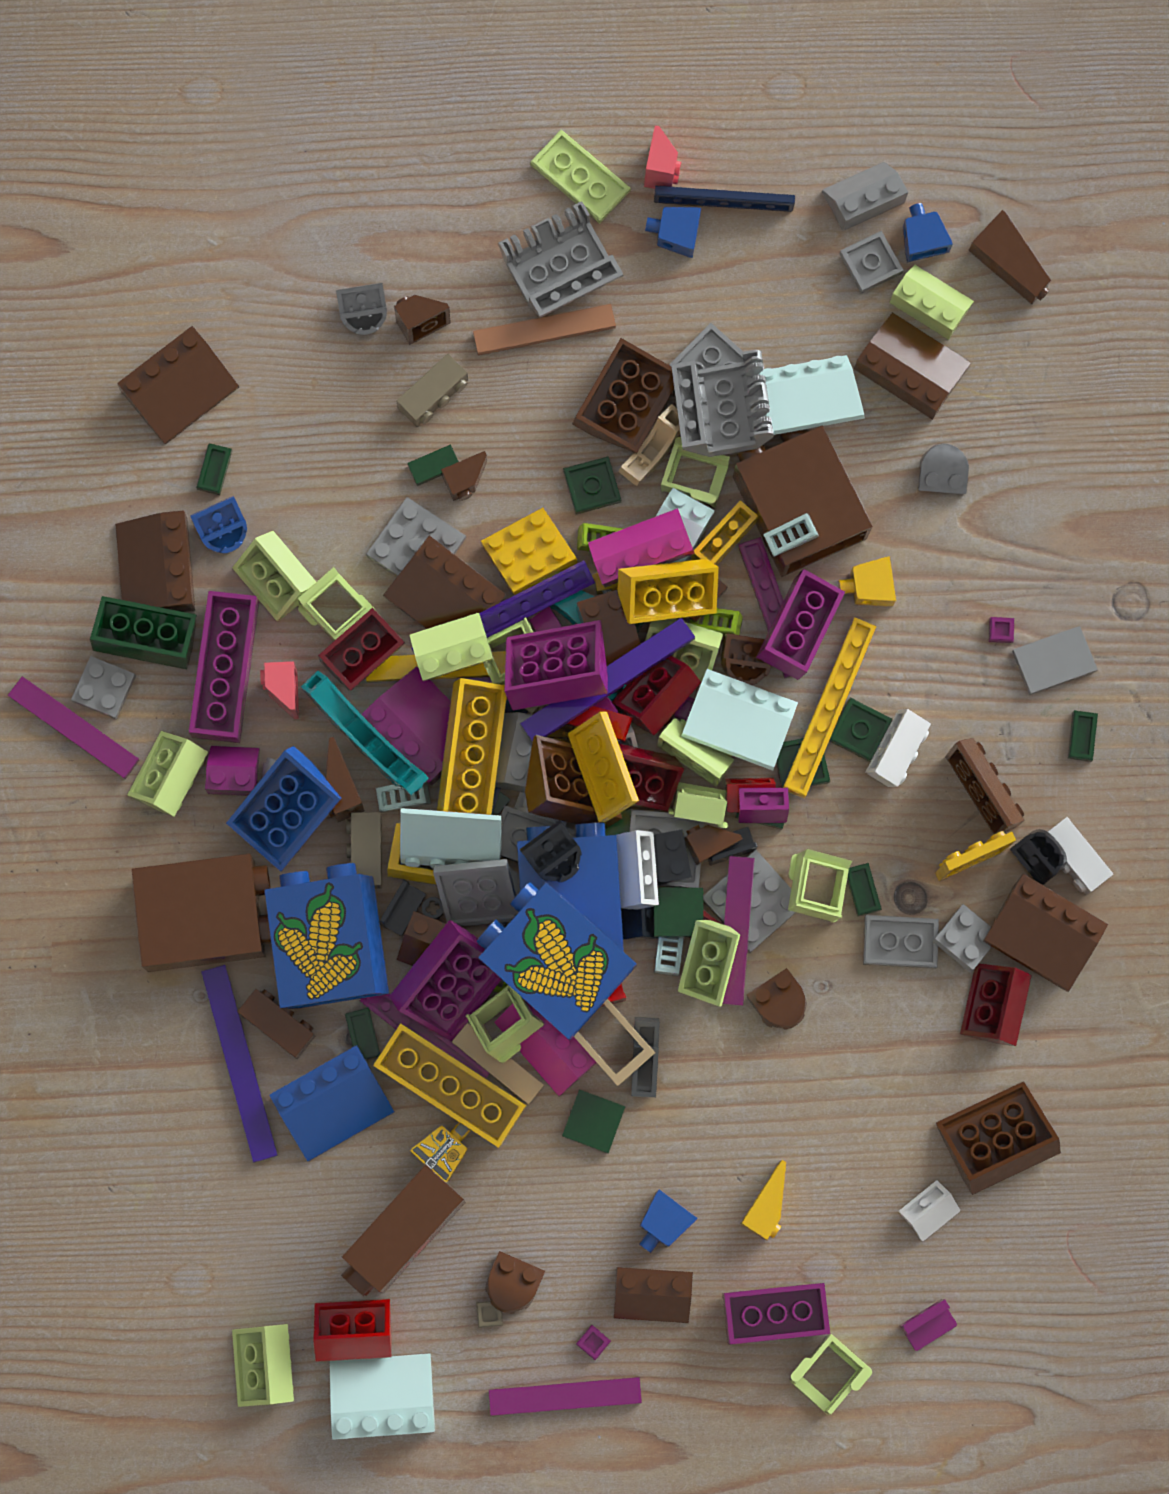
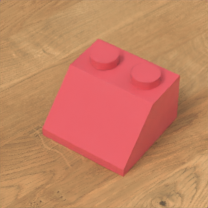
M660 126L654 127L645 172L644 187L655 189V186L672 187L673 184L677 185L681 162L677 161V150Z
M294 661L264 663L265 670H260L263 690H267L269 697L293 719H299L298 672Z

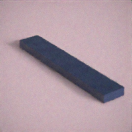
M655 186L654 202L792 212L795 205V195Z

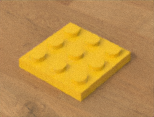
M544 508L481 540L483 548L513 595L578 563L576 556Z
M1004 831L992 835L984 844L982 841L970 845L962 854L957 851L948 855L939 864L940 868L935 872L938 881L1005 852L1016 841L1013 832L1007 834Z

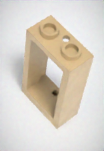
M607 999L603 1004L644 1050L615 1074L579 1031L574 1037L614 1083L619 1086L654 1055L655 1051L610 1000Z

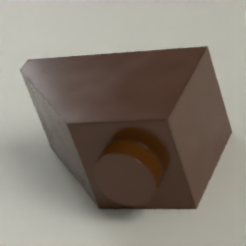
M485 451L441 469L442 478L453 501L458 499L459 501L466 500L476 491L487 463Z
M699 824L687 830L686 833L688 835L684 838L685 845L696 865L742 840L740 834L710 825L700 828Z

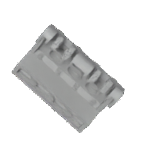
M582 201L572 206L573 211L570 208L564 210L570 225L569 227L564 229L561 218L555 214L551 216L552 221L550 218H547L531 226L532 233L529 228L523 230V235L529 247L522 249L520 240L516 235L510 237L512 245L508 239L498 243L509 272L528 306L539 318L623 276L613 255L608 256L591 226L590 214Z
M760 350L742 352L744 362L697 370L695 361L671 365L683 450L713 457L758 449L774 437L772 419L769 416H765L770 412L766 378L763 375H759L764 370L762 352Z

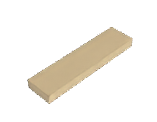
M467 1023L452 1041L453 1044L487 1070L526 1104L529 1105L544 1085L513 1059L510 1058L506 1062L501 1063L486 1053L470 1024Z

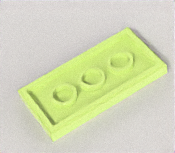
M560 130L530 162L534 169L577 204L582 201L590 216L599 224L631 191L627 184L563 130Z

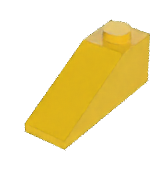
M783 1160L778 1163L740 1223L764 1240H768L769 1236L774 1238L781 1228L778 1222L781 1219L786 1162Z

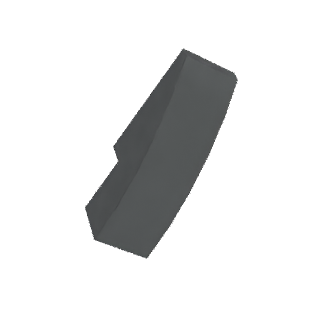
M635 1017L634 1029L655 1051V1054L632 1073L631 1096L656 1098L660 1020L659 1018ZM635 1039L633 1040V1059L644 1050Z

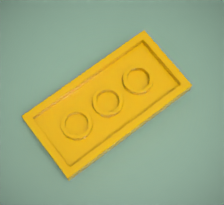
M599 712L568 733L599 822H607L639 801L607 712Z

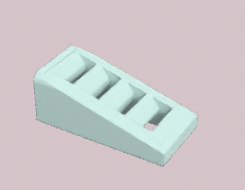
M807 513L763 534L774 557L819 537ZM802 523L805 524L809 532L806 535H804V532L800 526V524ZM791 528H796L800 538L795 539ZM784 531L787 532L791 540L788 544L782 534ZM775 535L778 536L782 544V547L780 548L777 547V544L773 538V536Z
M427 781L419 790L420 799H417V794L414 792L410 795L411 801H407L406 791L398 785L376 788L380 812L431 803ZM396 790H399L401 803H397ZM386 792H390L391 805L387 804Z
M684 937L658 938L654 973L679 975ZM663 941L677 943V947L663 946ZM662 951L676 952V957L662 955ZM661 960L673 961L675 966L663 965Z

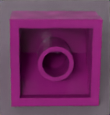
M211 746L206 766V792L216 795L248 796L258 784L260 748Z

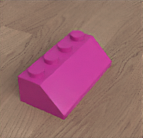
M678 508L588 542L594 564L605 588L618 583V569L671 563L695 554Z
M526 1001L533 1015L542 1020L544 1025L520 1043L521 1049L519 1052L558 1096H561L595 1066L597 1062L575 1037L571 1040L567 1039ZM512 1003L494 1023L502 1032H505L519 1021L521 1017Z

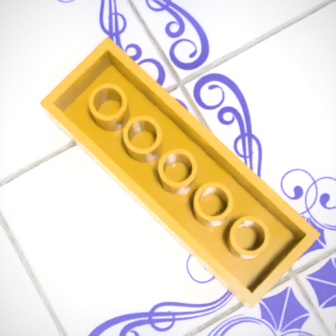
M459 678L453 683L437 811L491 815L506 704L505 685Z
M401 1023L373 1065L498 1148L501 1147L527 1106Z

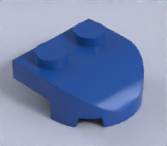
M234 496L190 515L202 542L207 548L215 552L229 553L242 545L247 532V524Z

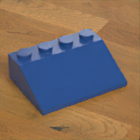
M293 746L284 750L226 824L279 871H283L341 800V797L317 767Z
M357 1045L269 1095L307 1162L395 1112Z

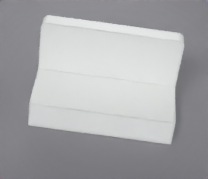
M937 1180L899 1210L901 1216L913 1227L922 1241L926 1240L960 1212L951 1193Z

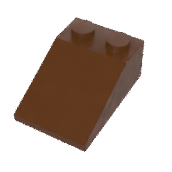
M618 589L577 602L576 610L581 623L600 620L602 623L607 666L640 645L635 623H627L618 595Z
M334 736L330 737L326 780L339 794L341 800L329 815L331 818L336 817L337 822H341L350 818L351 813H362L365 810Z

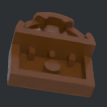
M724 633L721 665L726 675L750 685H755L765 676H768L772 666L756 657L765 639Z
M787 968L747 994L748 1000L759 1013L762 1021L770 1028L777 1027L784 1030L793 1028L805 1016L807 1002L804 991Z
M499 1251L485 1287L492 1306L501 1312L509 1314L524 1308L527 1309L536 1295L545 1270Z

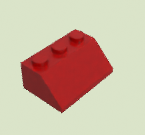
M390 1299L315 1303L313 1342L316 1362L392 1357Z

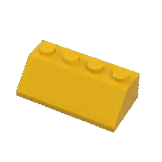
M706 559L618 569V595L627 623L634 624L717 613L719 567Z

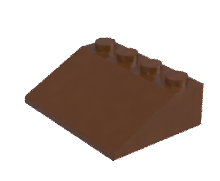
M892 312L857 359L854 370L933 420L971 362Z
M193 326L117 383L121 393L164 444H167L239 388L231 374Z
M620 338L578 411L572 425L593 437L637 454L674 389L672 367Z
M185 511L162 512L115 524L121 600L180 612L195 610L188 518Z
M430 535L383 594L386 599L425 629L481 613L499 604L506 595Z
M540 735L533 737L525 787L528 813L573 824L605 823V829L622 819V814L619 813L607 822L598 821L571 743Z
M974 738L956 742L945 758L993 835L1001 831L1007 833L1025 821L1023 819L1024 812L1017 803H1013L1008 786L1005 783H1001L998 779V771L992 762L989 763L985 758L986 752L981 743H976Z
M1022 874L1014 884L983 942L1066 992H1069L1098 945L1108 924L1027 875Z
M1024 1081L936 1122L944 1143L972 1195L1061 1153L1059 1137Z

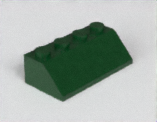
M102 596L90 637L92 650L187 670L193 650L197 615Z

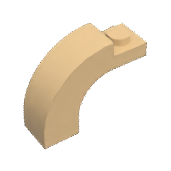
M671 404L658 417L638 453H634L618 471L636 486L646 476L649 477L672 449L675 439L681 436L678 411L674 405Z

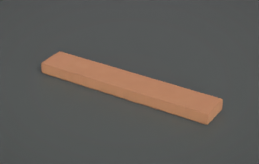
M606 304L475 330L473 335L479 356L615 329L616 323L612 305Z

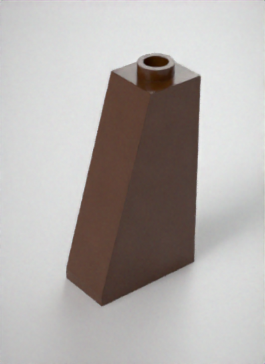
M1002 210L974 239L968 251L1030 304H1033L1037 299L1041 301L1050 291L1047 287L1051 279L1007 213Z

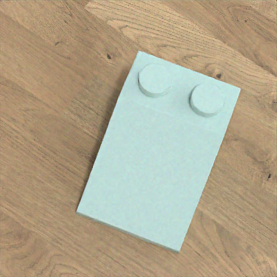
M672 488L656 516L678 508L694 550L709 526L715 510ZM687 556L674 562L687 561L690 556Z

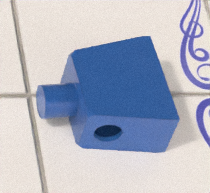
M922 203L910 206L909 210L912 217L905 219L903 224L907 263L949 253L953 243L937 212L925 214Z
M664 207L661 219L647 217L645 231L658 233L657 246L693 258L701 208Z
M659 1189L640 1224V1227L647 1234L639 1245L650 1253L659 1242L669 1247L697 1220V1217Z

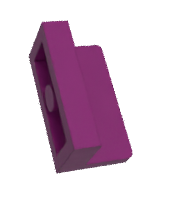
M739 788L738 823L787 822L789 814L788 788Z
M945 1299L939 1300L899 1325L915 1351L920 1350L957 1326L955 1319L948 1310L950 1306Z

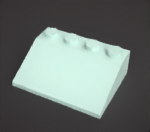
M847 355L834 356L823 360H812L801 364H789L773 369L767 368L759 374L766 378L770 412L765 416H769L772 419L774 435L865 418L853 369Z
M707 669L681 737L773 771L798 702Z
M401 808V864L409 867L428 865L434 868V866L500 860L502 846L501 816Z
M431 1353L392 1356L388 1358L330 1361L332 1440L435 1432Z

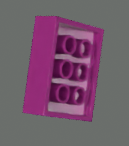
M597 620L507 637L504 691L512 709L517 710L608 694V674L601 621Z
M416 666L379 696L362 715L393 747L429 778L427 782L430 785H434L441 778L451 701L430 679L423 681L419 668Z
M449 920L389 997L399 1012L453 1041L467 1024L468 1019L466 1015H471L475 1012L502 979L478 958L485 951L476 942L478 938Z

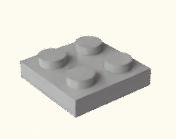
M882 231L840 250L839 254L861 293L903 273V268Z
M90 656L71 700L84 707L117 719L136 675Z
M962 904L932 942L971 973L991 949L990 945L983 942L991 926Z

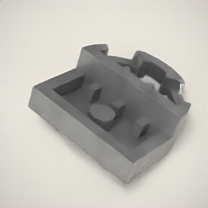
M383 283L336 290L340 317L343 324L349 330L356 334L367 335L376 332L383 325L387 316Z
M946 443L936 444L923 454L920 461L918 490L966 494L969 464L963 452L957 447Z

